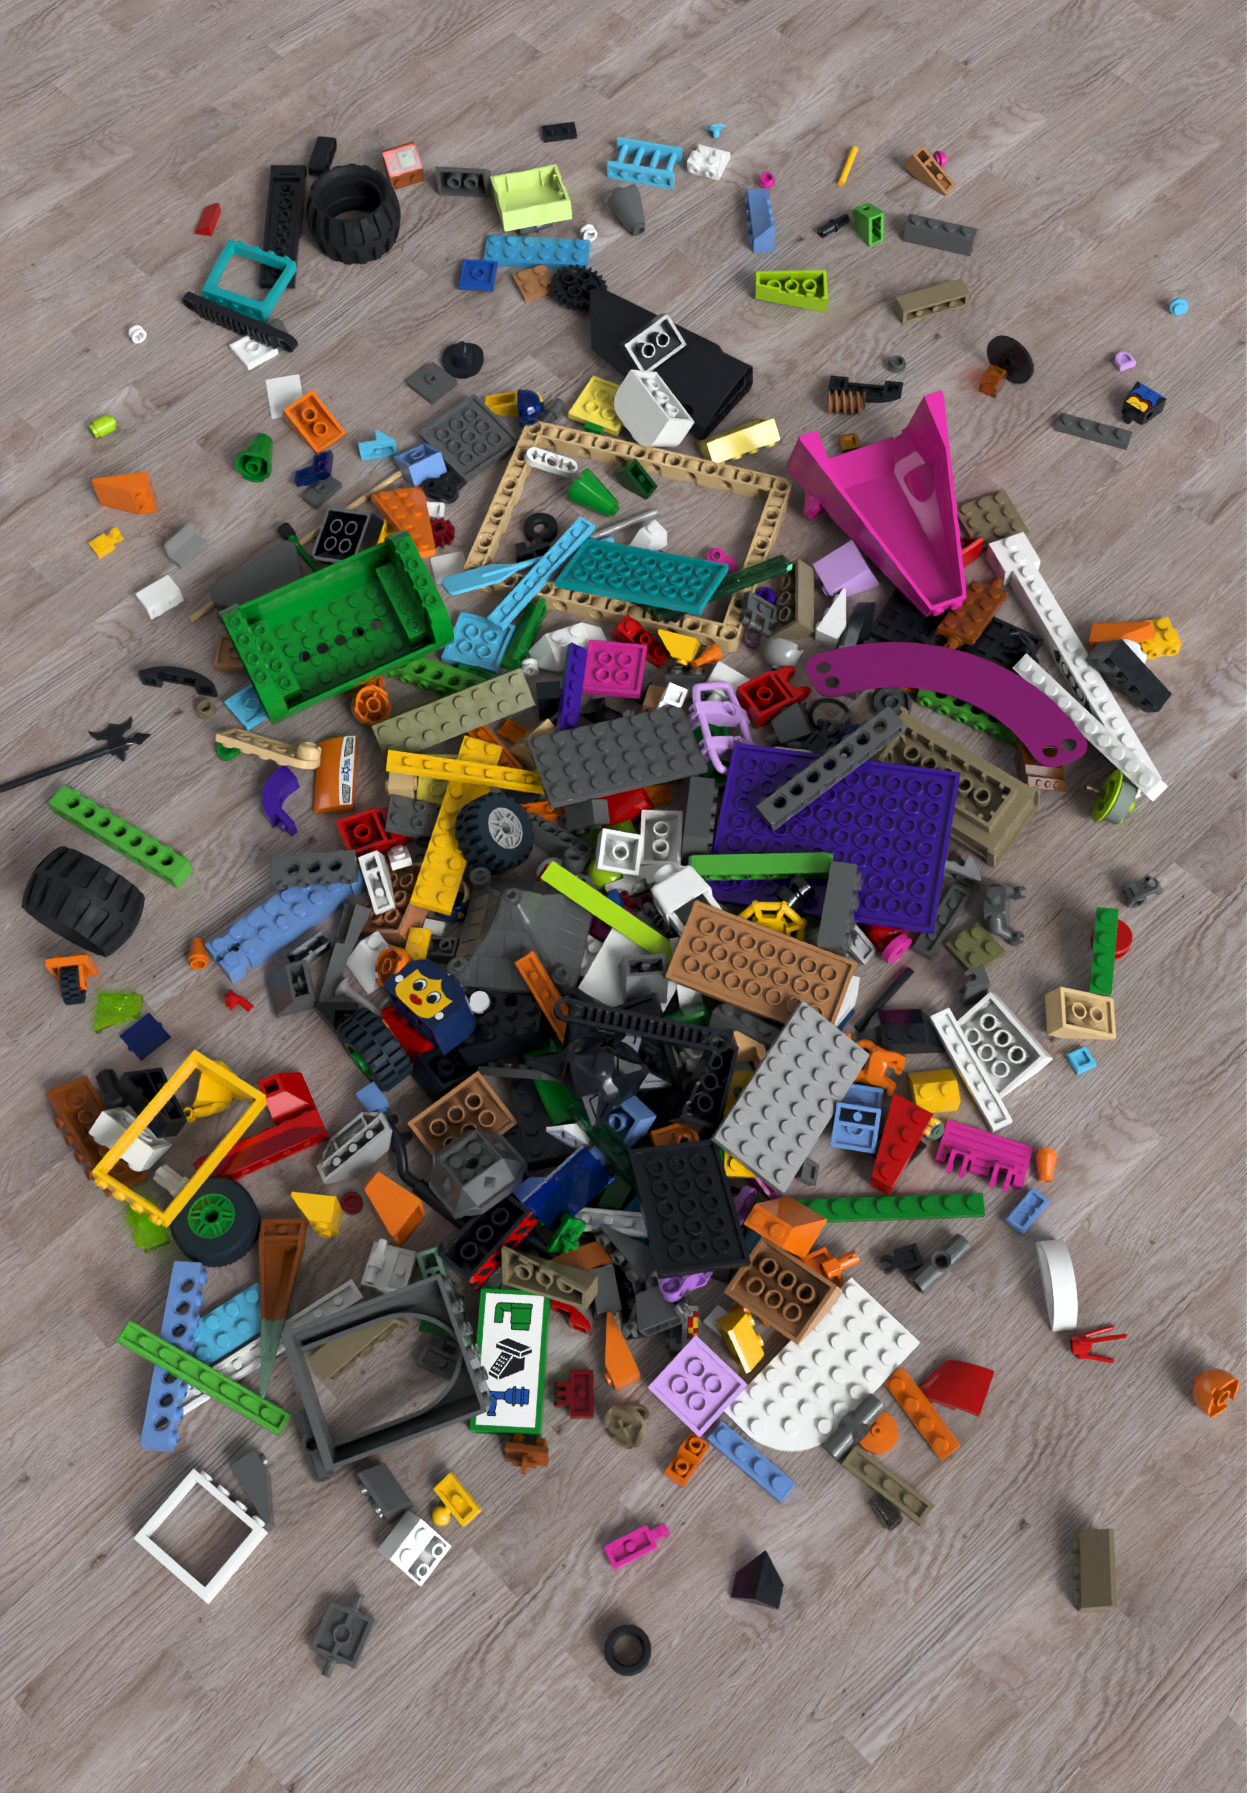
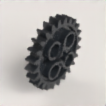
M576 264L575 268L569 265L568 269L563 266L562 270L558 269L557 273L553 274L550 290L552 291V296H555V301L560 300V305L566 304V309L572 307V310L575 311L578 308L582 312V309L585 308L588 312L590 307V290L600 287L607 290L606 280H602V275L597 276L598 271L591 272V267L588 270L585 269V265L582 268H579L578 264Z

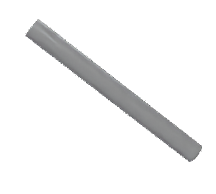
M653 508L592 533L588 538L595 537L598 540L659 515L658 510Z

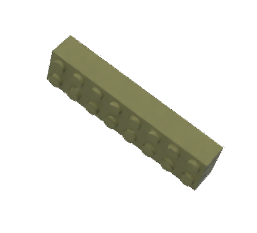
M516 667L371 724V728L387 764L388 750L415 753L535 705L522 668Z

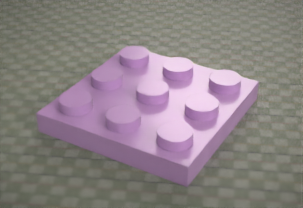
M695 1335L648 1388L700 1438L748 1384Z

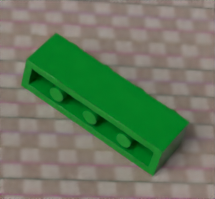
M1096 908L1089 993L1110 997L1112 994L1119 909Z

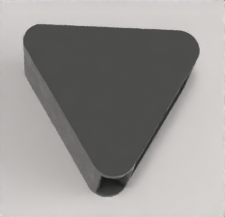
M282 541L211 589L210 597L217 606V618L222 625L223 622L219 611L237 603L239 606L304 577L297 547L293 542Z

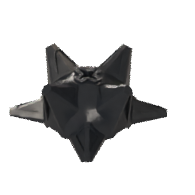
M569 1006V1010H568V1015L571 1014V1007H570V1006ZM566 1023L563 1047L559 1052L528 1056L525 1065L557 1078L560 1084L564 1085L575 1098L582 1102L591 1126L599 1129L603 1127L614 1106L621 1105L624 1101L636 1096L639 1091L671 1088L672 1085L671 1079L649 1069L647 1065L642 1063L639 1052L643 1039L606 1032L605 1030H597L595 1028L591 1029L586 1026L581 1027L571 1023Z

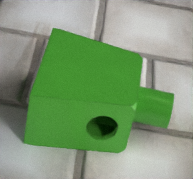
M871 203L856 206L852 210L856 232L869 247L884 241V212Z

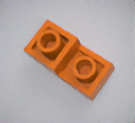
M690 1432L666 1468L664 1476L684 1488L706 1454L710 1444Z

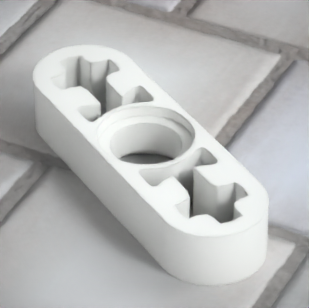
M536 447L529 448L524 456V460L529 466L566 478L573 477L578 469V465L574 460ZM547 459L553 460L555 466H550L547 463Z

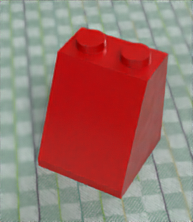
M644 787L596 798L607 799L610 824L602 826V829L619 831L641 822L642 810H656Z

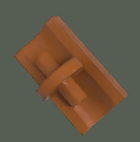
M513 1434L510 1442H506L505 1461L513 1462V1466L521 1467V1474H527L528 1468L536 1469L537 1465L548 1467L549 1447H547L546 1438H534L533 1445H526L523 1435Z

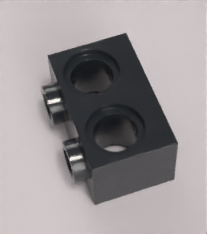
M560 681L536 683L540 721L547 718L550 719L558 712L561 694Z

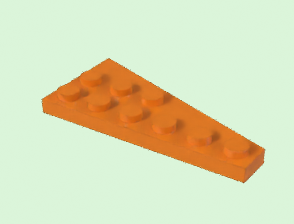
M423 485L372 494L371 501L396 532L405 529L410 534L421 558L435 556L436 549Z

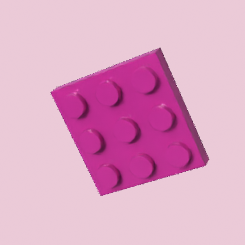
M589 640L582 693L640 699L647 645Z

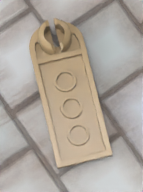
M233 727L216 734L215 741L222 743L224 747H235L240 749L242 753L256 754L260 759H272L279 765L315 769L321 763V747L311 742H302L296 747L238 727Z

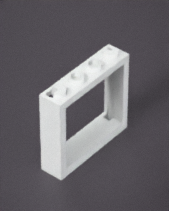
M193 1468L133 1539L209 1604L267 1535V1532L262 1528L265 1523L256 1515L252 1518L245 1513L248 1509L240 1501L236 1500L233 1503L228 1498L230 1493L221 1485L216 1488L210 1483L213 1479L205 1471L202 1470L198 1473ZM197 1482L253 1530L206 1587L150 1539L151 1535Z

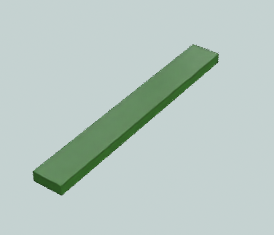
M128 1320L115 1341L276 1436L280 1435L291 1416L287 1411L263 1399L251 1390L131 1320Z

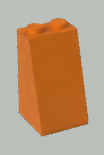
M788 1196L756 1203L745 1220L744 1225L781 1248L805 1259L827 1219Z

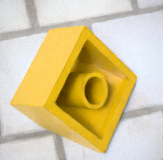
M951 1069L907 1073L912 1103L931 1113L958 1111L961 1100L957 1080Z
M301 1192L291 1193L298 1211L307 1220L308 1225L318 1237L330 1239L331 1236L338 1237L343 1211L336 1196Z
M738 1308L715 1321L732 1360L745 1373H748L763 1357L764 1352L761 1346L764 1343L758 1333L755 1334L752 1326L755 1323L750 1313H745L741 1308Z

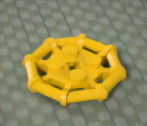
M754 900L749 907L738 915L741 918L747 919L755 913L756 916L753 917L751 922L790 936V932L796 931V939L805 942V926L807 921L790 908L786 901L758 902ZM762 910L777 911L776 914H762ZM783 914L787 915L793 922L788 924L785 918L782 917Z

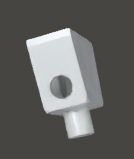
M720 661L707 682L726 681L732 686L735 694L738 686L750 681L749 678ZM722 688L705 691V696L708 697L706 701H729L726 691Z

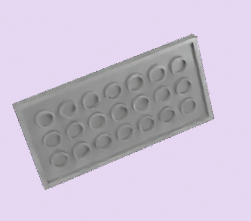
M805 1001L799 1002L713 1134L711 1140L778 1194H784L836 1111L837 1102L842 1101L870 1054Z

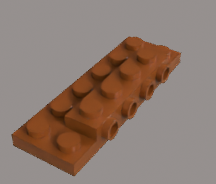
M84 1076L47 1090L46 1097L56 1112L54 1117L56 1128L58 1130L63 1129L65 1143L67 1146H73L75 1149L74 1157L77 1163L84 1164L86 1178L89 1181H94L92 1170L110 1149L96 1143L94 1137L89 1134V1131L101 1112L107 1110L88 1077ZM122 1158L107 1173L128 1188L143 1183L148 1179L145 1170L141 1172L134 1171L128 1166V1162ZM107 1188L103 1190L106 1197L112 1196L110 1190Z

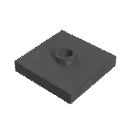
M431 362L407 381V386L431 405L458 385V381L434 362Z

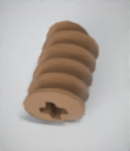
M829 390V414L835 408L836 414H839L841 409L846 414L848 409H850L851 415H853L855 409H857L858 415H861L862 410H865L866 391L860 397L859 391H856L854 396L852 391H849L846 396L844 390H842L838 396L837 390H834L832 395Z

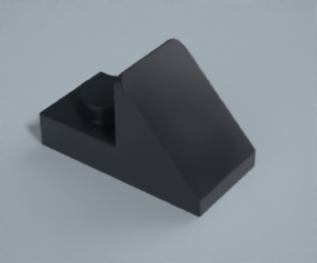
M604 697L589 700L580 713L593 724L623 717L622 713L606 706Z
M315 1002L317 1014L335 1033L339 1019L346 1020L359 1010L358 1003Z

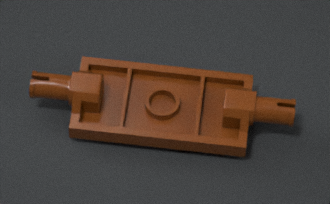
M994 577L989 585L972 580L966 588L967 598L962 606L958 609L950 610L937 627V634L943 635L947 639L943 647L956 650L965 643L973 646L1008 597V592L1000 589L1004 585V581L1001 578Z

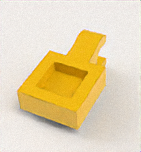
M115 527L110 530L108 536L103 533L88 542V544L100 559L115 550L114 544L121 542L124 538L120 534V530Z

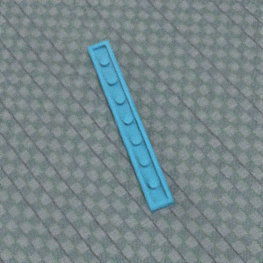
M579 516L487 617V622L503 631L595 530V525Z

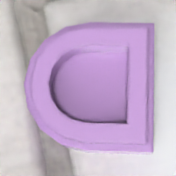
M1119 352L1115 356L1114 365L1121 372L1134 367L1136 360L1128 352Z

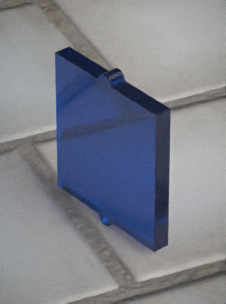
M148 1013L122 1033L120 1038L128 1046V1050L133 1051L142 1061L169 1040L171 1036L164 1030L162 1023H158Z

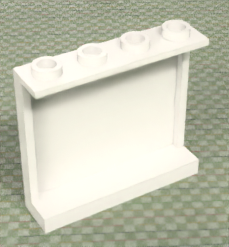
M612 928L578 988L600 1005L610 1007L621 1005L624 1002L618 965L623 956L652 954ZM668 981L667 1002L661 1004L663 1012L677 988V984Z

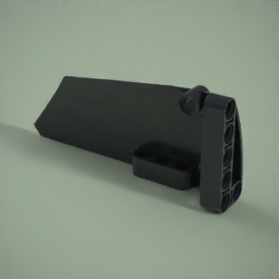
M601 287L591 289V349L626 377L631 369H636L627 361L618 345L658 315ZM674 323L687 345L651 372L658 373L693 419L694 424L688 432L704 440L750 391L753 385V366L723 352L718 344Z

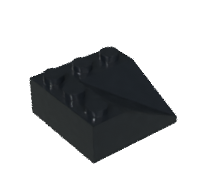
M327 507L311 558L316 562L332 565L377 545L384 521L371 512Z

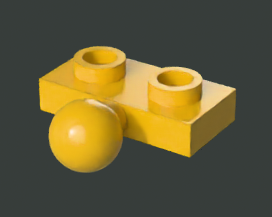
M450 1472L433 1489L445 1504L444 1506L436 1507L431 1514L433 1523L438 1526H443L449 1522L450 1513L454 1515L461 1526H466L483 1510L453 1472Z

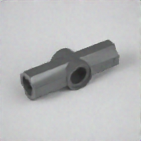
M958 1233L953 1236L940 1250L934 1252L931 1258L909 1278L912 1286L922 1294L926 1292L941 1276L946 1275L949 1269L971 1249L968 1240ZM942 1260L946 1266L938 1267L934 1261Z
M870 1393L854 1411H849L841 1419L836 1431L830 1435L822 1446L838 1461L854 1443H859L870 1431V1426L886 1410V1407L877 1397Z
M302 1409L294 1414L301 1438V1446L305 1451L314 1483L324 1482L333 1477L334 1473L333 1470L325 1471L318 1447L315 1450L308 1449L309 1444L315 1440L306 1410Z

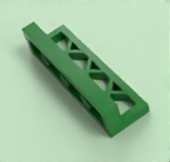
M540 598L537 605L528 603L501 662V668L511 670L521 667V662L527 658L528 651L531 649L547 614L546 599Z

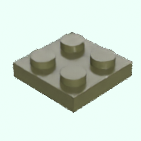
M978 921L945 945L947 951L966 971L977 968L981 964L986 969L1004 956L1006 952Z

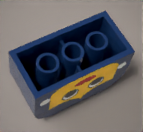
M419 959L408 963L397 974L392 975L383 982L394 1009L443 1056L474 1031L476 1018L469 1004L470 1000L464 992L465 988L459 980L454 981L451 974L446 968L441 969L431 960Z

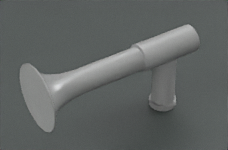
M348 977L339 984L335 996L340 994L346 995L365 1008L370 1009L381 1020L384 1019L381 1009L392 1005L389 996L379 1007L353 990L348 983Z

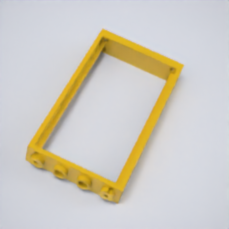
M194 1049L92 1170L94 1183L102 1190L106 1188L110 1190L117 1200L121 1202L125 1200L131 1204L130 1207L139 1214L143 1212L149 1216L148 1219L157 1226L161 1224L167 1228L267 1105L266 1095ZM196 1068L251 1105L163 1211L107 1173Z

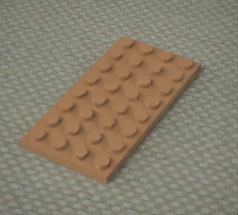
M695 900L664 979L724 1003H729L783 1026L799 1002L805 1001L834 1025L857 962Z

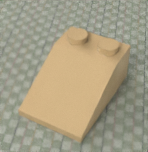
M1061 986L1045 995L1047 1035L1063 1039H1116L1113 998Z

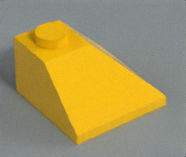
M659 629V636L677 664L687 666L688 663L691 664L696 659L701 648L697 638Z

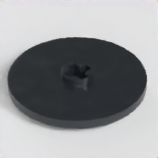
M1004 335L996 336L988 343L987 357L998 375L1014 384L1026 383L1034 373L1033 360L1021 343Z

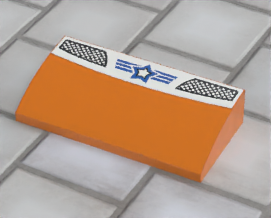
M344 736L319 742L318 745L322 750L321 763L316 768L313 812L314 814L354 813L358 754L356 736Z

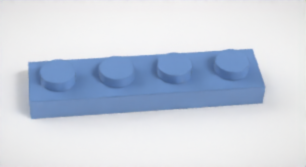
M723 1421L707 1438V1442L780 1504L795 1487L796 1483Z

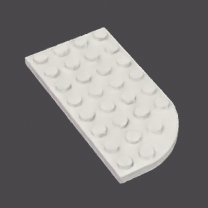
M851 1277L840 1289L843 1293L830 1312L799 1345L790 1341L724 1410V1413L750 1439L764 1447L787 1452L812 1449L823 1444L836 1431L841 1419L849 1411H854L870 1393L873 1394L920 1342Z

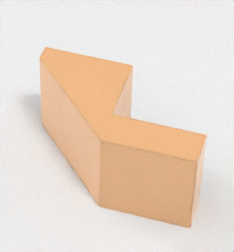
M733 1031L731 1044L739 1047L736 1062L753 1061L756 1069L767 1053L765 1046L738 1031Z

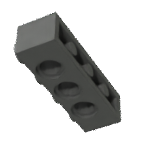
M355 850L271 857V879L275 889L283 890L290 887L307 888L313 885L351 884L352 882H358V858Z

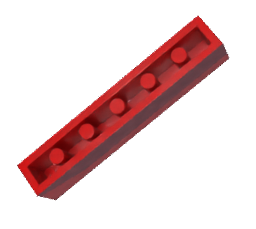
M317 1108L306 1110L294 1119H286L280 1125L273 1128H265L253 1137L241 1139L239 1143L234 1144L207 1179L210 1177H223L224 1179L229 1178V1180L235 1181L330 1139ZM204 1155L193 1163L196 1171L209 1155Z

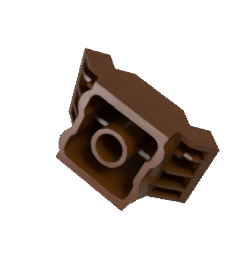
M1016 736L1014 763L1018 780L1030 787L1036 786L1039 789L1066 792L1063 765L1046 767L1039 764ZM1046 746L1043 748V754L1047 757H1055L1058 754V750L1053 746Z

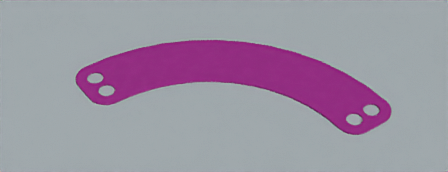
M865 643L816 654L806 663V673L816 691L825 697L835 698L874 688L901 687L930 690L966 701L984 710L1004 724L1025 745L1033 758L1039 764L1046 767H1057L1077 760L1084 756L1087 751L1088 745L1085 737L1066 713L1047 695L1014 672L966 652L921 643ZM819 663H827L830 665L831 670L825 674L819 673L816 670V666ZM829 677H834L838 679L839 685L836 688H828L824 681ZM1066 739L1073 740L1076 743V748L1072 751H1067L1062 748L1061 742ZM1053 746L1058 750V754L1055 757H1047L1043 754V748Z

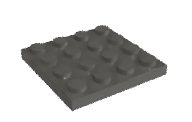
M475 394L418 431V437L423 442L441 451L444 463L451 470L454 469L466 482L515 450L519 438Z

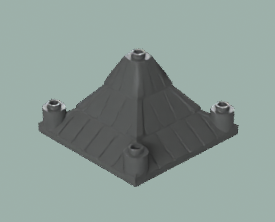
M475 868L470 874L473 889L456 957L452 958L447 964V969L454 981L459 980L466 989L533 995L514 962L534 951L561 997L571 996L578 986L593 914L546 882L492 878L487 868ZM578 876L580 880L598 891L597 885H593V881L589 876Z

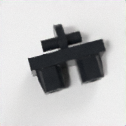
M539 536L532 540L533 546L527 548L524 542L516 544V562L519 563L544 556L550 548L548 541L544 542L542 537Z

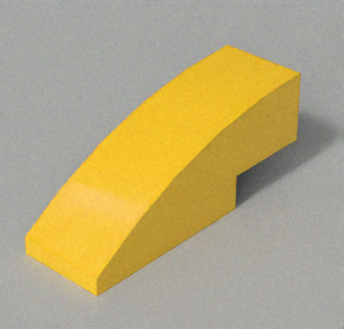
M516 390L488 395L485 397L484 404L495 415L532 417L542 415L544 401L539 392L521 395L520 391Z

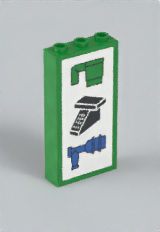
M488 1285L487 1289L481 1288L476 1344L481 1354V1357H478L480 1365L486 1368L488 1374L486 1382L492 1398V1405L489 1406L488 1412L470 1418L469 1430L471 1433L512 1436L513 1434L542 1437L551 1299L510 1287V1290L501 1289L497 1285Z

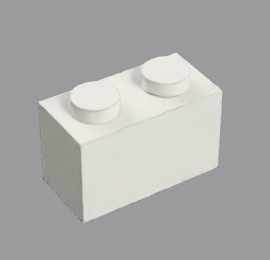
M169 575L135 594L139 605L151 620L184 601L180 589Z

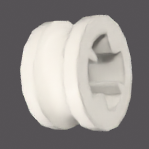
M587 224L581 228L580 235L583 237V240H590L592 242L597 237V231L593 225Z
M134 325L128 331V335L134 343L143 342L147 335L140 325Z
M528 658L521 662L524 676L538 674L539 668L536 659Z

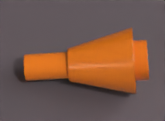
M710 644L699 658L691 662L692 667L697 668L702 664L721 661L722 651L716 644Z

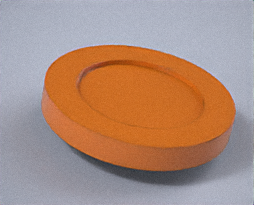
M883 1412L870 1426V1431L859 1442V1445L865 1451L872 1454H883L891 1450L898 1438V1427L895 1420L888 1413Z

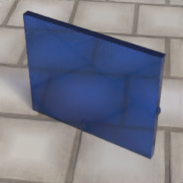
M582 1144L525 1196L521 1202L536 1216L537 1220H540L552 1232L561 1225L560 1218L563 1213L575 1216L614 1180V1177L602 1166L601 1161L597 1160Z

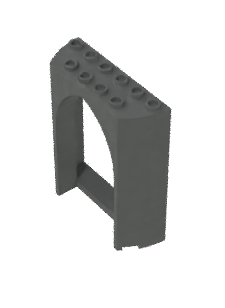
M442 1274L434 1275L281 1333L326 1472L488 1412L489 1406L492 1405V1398L486 1382L488 1374L486 1368L480 1365L478 1357H481L478 1345L472 1342L470 1336L473 1334L469 1321H465L462 1313L465 1311L461 1298H457L449 1276L445 1277ZM403 1317L418 1318L432 1322L446 1330L459 1344V1354L456 1369L447 1387L433 1402L416 1412L332 1442L303 1353L304 1351L384 1321Z

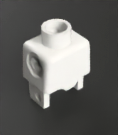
M668 864L660 868L653 876V880L656 883L651 889L654 905L669 929L674 928L680 937L685 928L683 923H687L695 900L722 910L712 896L711 887L690 865L677 871L673 864Z

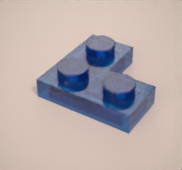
M328 450L314 455L313 466L296 471L294 480L296 486H308L312 482L325 480L330 477L334 458L332 451Z

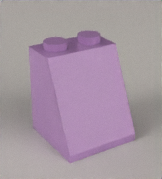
M853 540L813 564L816 570L814 572L816 579L819 583L822 581L824 584L821 587L827 597L831 596L833 599L836 594H840L843 588L846 589V597L880 585L867 560Z

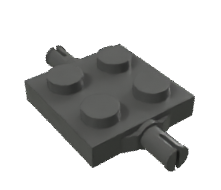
M355 1592L350 1606H341L330 1601L310 1647L311 1651L322 1655L327 1660L321 1675L331 1678L336 1664H345L354 1669L357 1668L376 1623L375 1619L364 1615L359 1610L365 1595Z

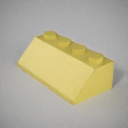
M759 418L697 441L696 445L705 460L725 464V460L730 458L731 460H737L742 457L741 454L746 452L748 454L758 452V448L762 446L765 448L774 446L775 442L780 440L774 418Z

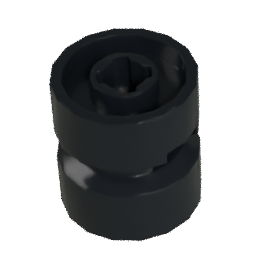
M799 874L789 881L788 887L783 886L775 893L780 902L782 900L786 901L787 905L795 912L802 907V902H808L816 895L811 886Z

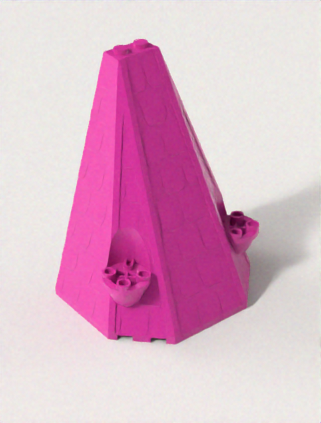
M942 390L925 395L922 398L907 427L901 430L902 434L895 437V440L891 436L884 441L828 458L817 430L799 436L786 468L788 473L806 491L803 512L808 520H813L823 513L829 514L834 522L925 617L931 614L933 616L940 615L949 608L951 610L960 608L967 596L945 401Z

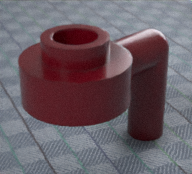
M626 890L620 893L626 907H636L640 911L644 909L643 905L646 902H653L652 893L649 892L642 894L638 899H631Z

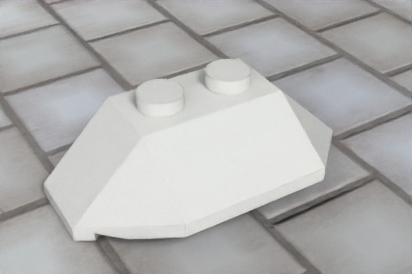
M582 622L545 634L528 653L530 658L538 661L539 669L561 673L564 672L568 644L572 642L587 650L589 640H607L600 627Z

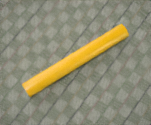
M856 146L851 148L838 181L839 186H844L858 151Z

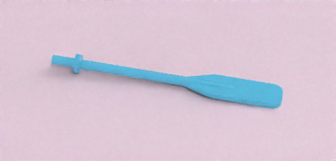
M613 536L600 539L601 541L614 543ZM543 556L515 564L486 565L444 577L441 580V584L448 594H461L502 582L519 570L535 566Z

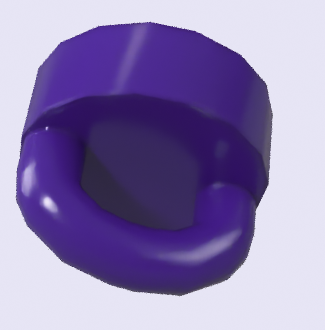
M761 587L756 592V595L771 604L777 601L774 590L770 587Z

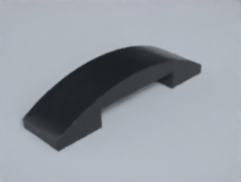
M831 375L828 392L830 390V393L833 394L834 390H837L839 396L841 391L844 390L847 396L848 392L852 391L854 396L856 391H859L861 397L863 392L866 391L865 403H884L901 399L903 382L885 381L884 385L849 382V377Z
M161 666L139 671L143 685L162 688L164 682L196 687L199 695L216 698L218 696L216 687L211 680L189 669Z

